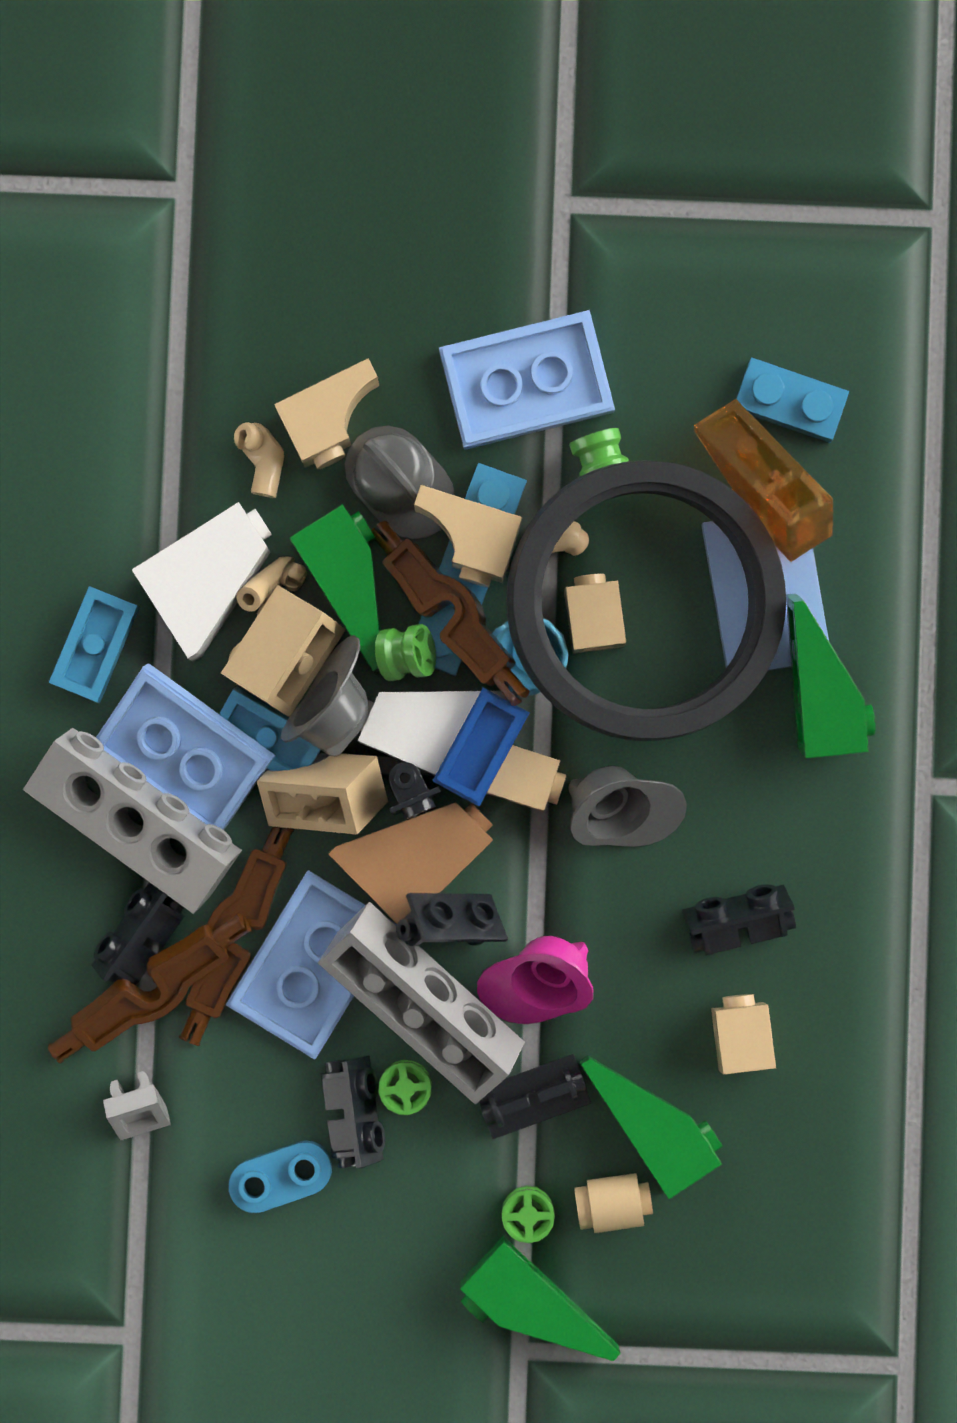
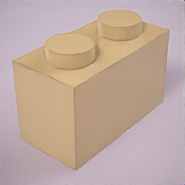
M277 585L271 596L260 606L255 621L242 641L231 651L228 663L221 674L290 717L346 629L324 612Z

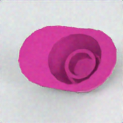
M554 936L538 937L530 941L519 955L497 962L486 968L478 979L477 994L481 1002L492 1013L512 1023H539L564 1014L583 1010L593 1000V986L588 978V962L586 960L588 948L584 942L569 943L564 939Z

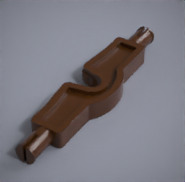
M387 521L378 523L376 526L381 531L375 528L371 531L375 536V541L388 555L383 560V565L400 584L415 610L420 615L430 618L449 604H453L455 612L440 632L441 641L465 662L480 682L490 687L496 685L512 706L520 704L522 699L519 696L526 699L530 691L525 688L511 671L516 662L487 628L485 613L476 595L463 583L443 575L418 544L409 539L402 541Z
M272 826L262 851L259 849L252 850L233 895L222 901L208 920L207 925L213 931L232 919L237 913L242 914V917L247 920L253 929L261 930L265 927L276 890L287 867V863L281 857L294 829L284 828L276 844L282 827ZM232 943L226 947L228 960L193 984L186 999V1005L191 1007L192 1010L181 1035H179L180 1039L188 1041L197 1023L189 1043L200 1046V1041L211 1017L218 1018L222 1015L232 990L251 959L250 951L243 949L239 944Z
M237 913L236 916L214 931L208 925H202L181 941L151 956L147 963V972L157 987L151 991H144L127 979L117 980L92 1003L70 1018L72 1030L48 1045V1050L52 1057L57 1059L58 1063H62L66 1058L84 1046H87L93 1052L97 1051L133 1025L155 1021L171 1012L183 1000L189 986L228 960L226 947L251 932V927L247 920L242 917V914Z

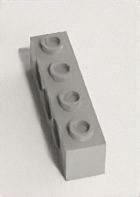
M72 728L56 739L23 790L194 914L211 897L242 850L232 843L230 836L224 830L215 825H206L191 814L188 806L180 798L169 793H162L147 782L146 776L140 769L129 763H121L104 750L103 744L93 735L82 731L78 732ZM85 776L93 778L98 783L101 795L92 792L88 788ZM128 807L136 809L141 814L143 825L135 823L129 817ZM170 838L176 839L183 844L186 849V856L179 855L172 849Z
M368 902L336 933L318 964L474 1104H477L509 1076L525 1041L419 946H409L400 940L396 933L397 926L371 902Z

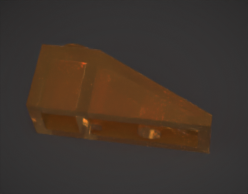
M734 399L694 425V432L732 489L759 516L768 530L774 545L790 562L833 536V498L737 399Z

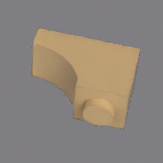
M369 358L274 404L305 468L315 463L317 469H322L346 456L343 449L351 446L347 434L351 414L360 400L379 386L378 376Z
M420 485L414 504L415 512L433 520L447 534L455 552L452 559V567L461 570L459 578L483 587H489L491 580L502 583L521 526L522 517Z
M330 755L320 762L297 769L267 770L257 780L268 825L273 827L358 834L388 802L377 756Z

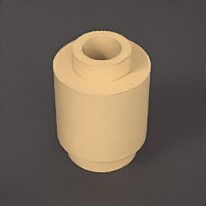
M636 1173L587 1180V1186L574 1187L580 1230L594 1228V1233L642 1227L644 1226L643 1215L653 1214L649 1183L638 1184Z

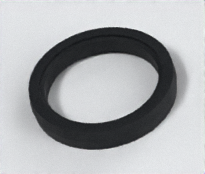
M648 460L627 461L611 464L578 477L560 489L536 513L526 528L511 563L507 582V619L512 642L524 670L544 697L562 713L575 722L607 736L636 741L666 740L699 731L715 723L739 706L758 686L776 655L782 637L786 613L785 579L777 549L768 530L748 503L731 488L712 476L688 466ZM644 493L670 497L696 508L710 518L733 545L741 561L748 588V617L745 631L735 656L727 668L712 684L697 695L683 702L657 709H638L621 706L595 695L582 686L566 670L555 654L549 641L542 615L541 595L544 573L550 555L562 534L573 521L594 505L613 497Z

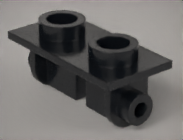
M402 762L392 768L389 774V782L399 804L389 808L391 814L397 815L403 812L405 818L409 820L436 808L433 798L441 795L439 787L428 790L419 769L415 765Z
M150 882L145 889H138L128 900L124 909V915L126 916L115 932H108L98 943L94 952L95 960L92 963V967L105 982L110 980L114 984L119 979H127L137 986L147 971L149 958L156 954L144 946L143 943L149 937L164 946L185 916L181 913L184 907Z
M758 885L749 889L743 895L727 899L710 897L699 901L694 907L683 909V914L691 931L689 936L694 953L704 951L705 956L741 947L738 929L747 927L751 944L785 937L788 935L787 930L796 928L793 914L795 907L784 885Z
M408 893L406 898L411 912L404 919H401L396 927L398 938L409 946H418L422 942H467L469 945L479 946L483 942H506L508 940L491 894Z
M574 1054L505 1078L479 1101L492 1139L592 1104Z
M363 1056L348 1061L335 1060L325 1062L326 1072L321 1073L326 1110L344 1109L345 1118L327 1121L332 1158H337L338 1168L353 1166L362 1168L384 1160L385 1131L381 1122L378 1121L375 1099L378 1094V1079L375 1071L371 1068L370 1056Z

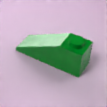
M342 504L291 536L290 540L350 636L355 635L360 639V652L376 675L380 672L375 657V642L380 632L373 554L367 543L375 538L359 511L350 516Z
M796 593L786 594L797 748L805 758L869 752L868 736H874L876 730L872 705H865L863 696L805 601Z
M588 1055L579 1061L668 1199L722 1165L715 1152L722 1148L723 1145L706 1120L696 1125L692 1117L686 1112Z
M504 1235L460 1281V1290L465 1294L461 1299L462 1304L482 1323L489 1317L499 1327L610 1361H614L621 1354L618 1344Z

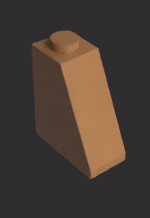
M455 802L336 846L329 855L398 924L401 919H404L411 912L406 895L408 893H440L493 841L486 833L493 825L472 803L463 810Z

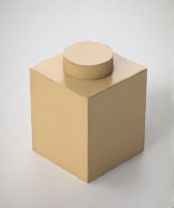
M605 574L575 577V586L566 587L564 591L572 654L624 647L626 637L618 580L606 582Z
M512 745L486 794L543 812L547 802L557 805L566 774L557 772L560 760Z
M754 994L722 997L723 1007L711 1008L719 1071L724 1075L776 1068L768 1004L764 1002L755 1003Z

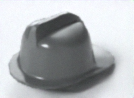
M387 425L371 428L359 435L348 449L345 460L346 480L355 495L380 522L387 521L398 536L408 539L427 538L442 530L433 520L415 512L414 507L420 485L455 495L453 483L442 466L417 438L404 429Z
M355 635L347 637L334 649L317 674L304 700L288 718L280 737L285 743L301 737L327 755L337 756L343 752L360 732L367 718L368 701L365 690L352 673L360 651V639Z
M608 765L600 767L584 778L573 779L569 783V792L572 797V807L574 810L570 830L573 838L582 845L629 847L650 845L665 839L678 828L685 818L687 804L684 795L673 784L661 781L638 780L627 770L619 766Z

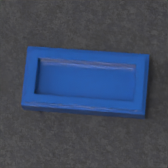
M482 688L433 782L480 806L530 712L517 705L512 706L506 699Z

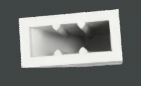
M239 502L132 569L187 658L192 662H195L204 655L238 603L236 598L237 592L257 574L271 553L263 541L272 535L256 509L246 514Z
M481 691L379 692L375 703L367 700V718L360 730L362 732L358 741L397 760L412 763L418 769L435 776ZM491 691L509 701L501 691Z

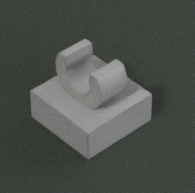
M144 1071L137 1073L140 1083L137 1090L124 1093L119 1081L114 1080L110 1084L112 1098L103 1100L106 1118L120 1140L171 1125L167 1106Z

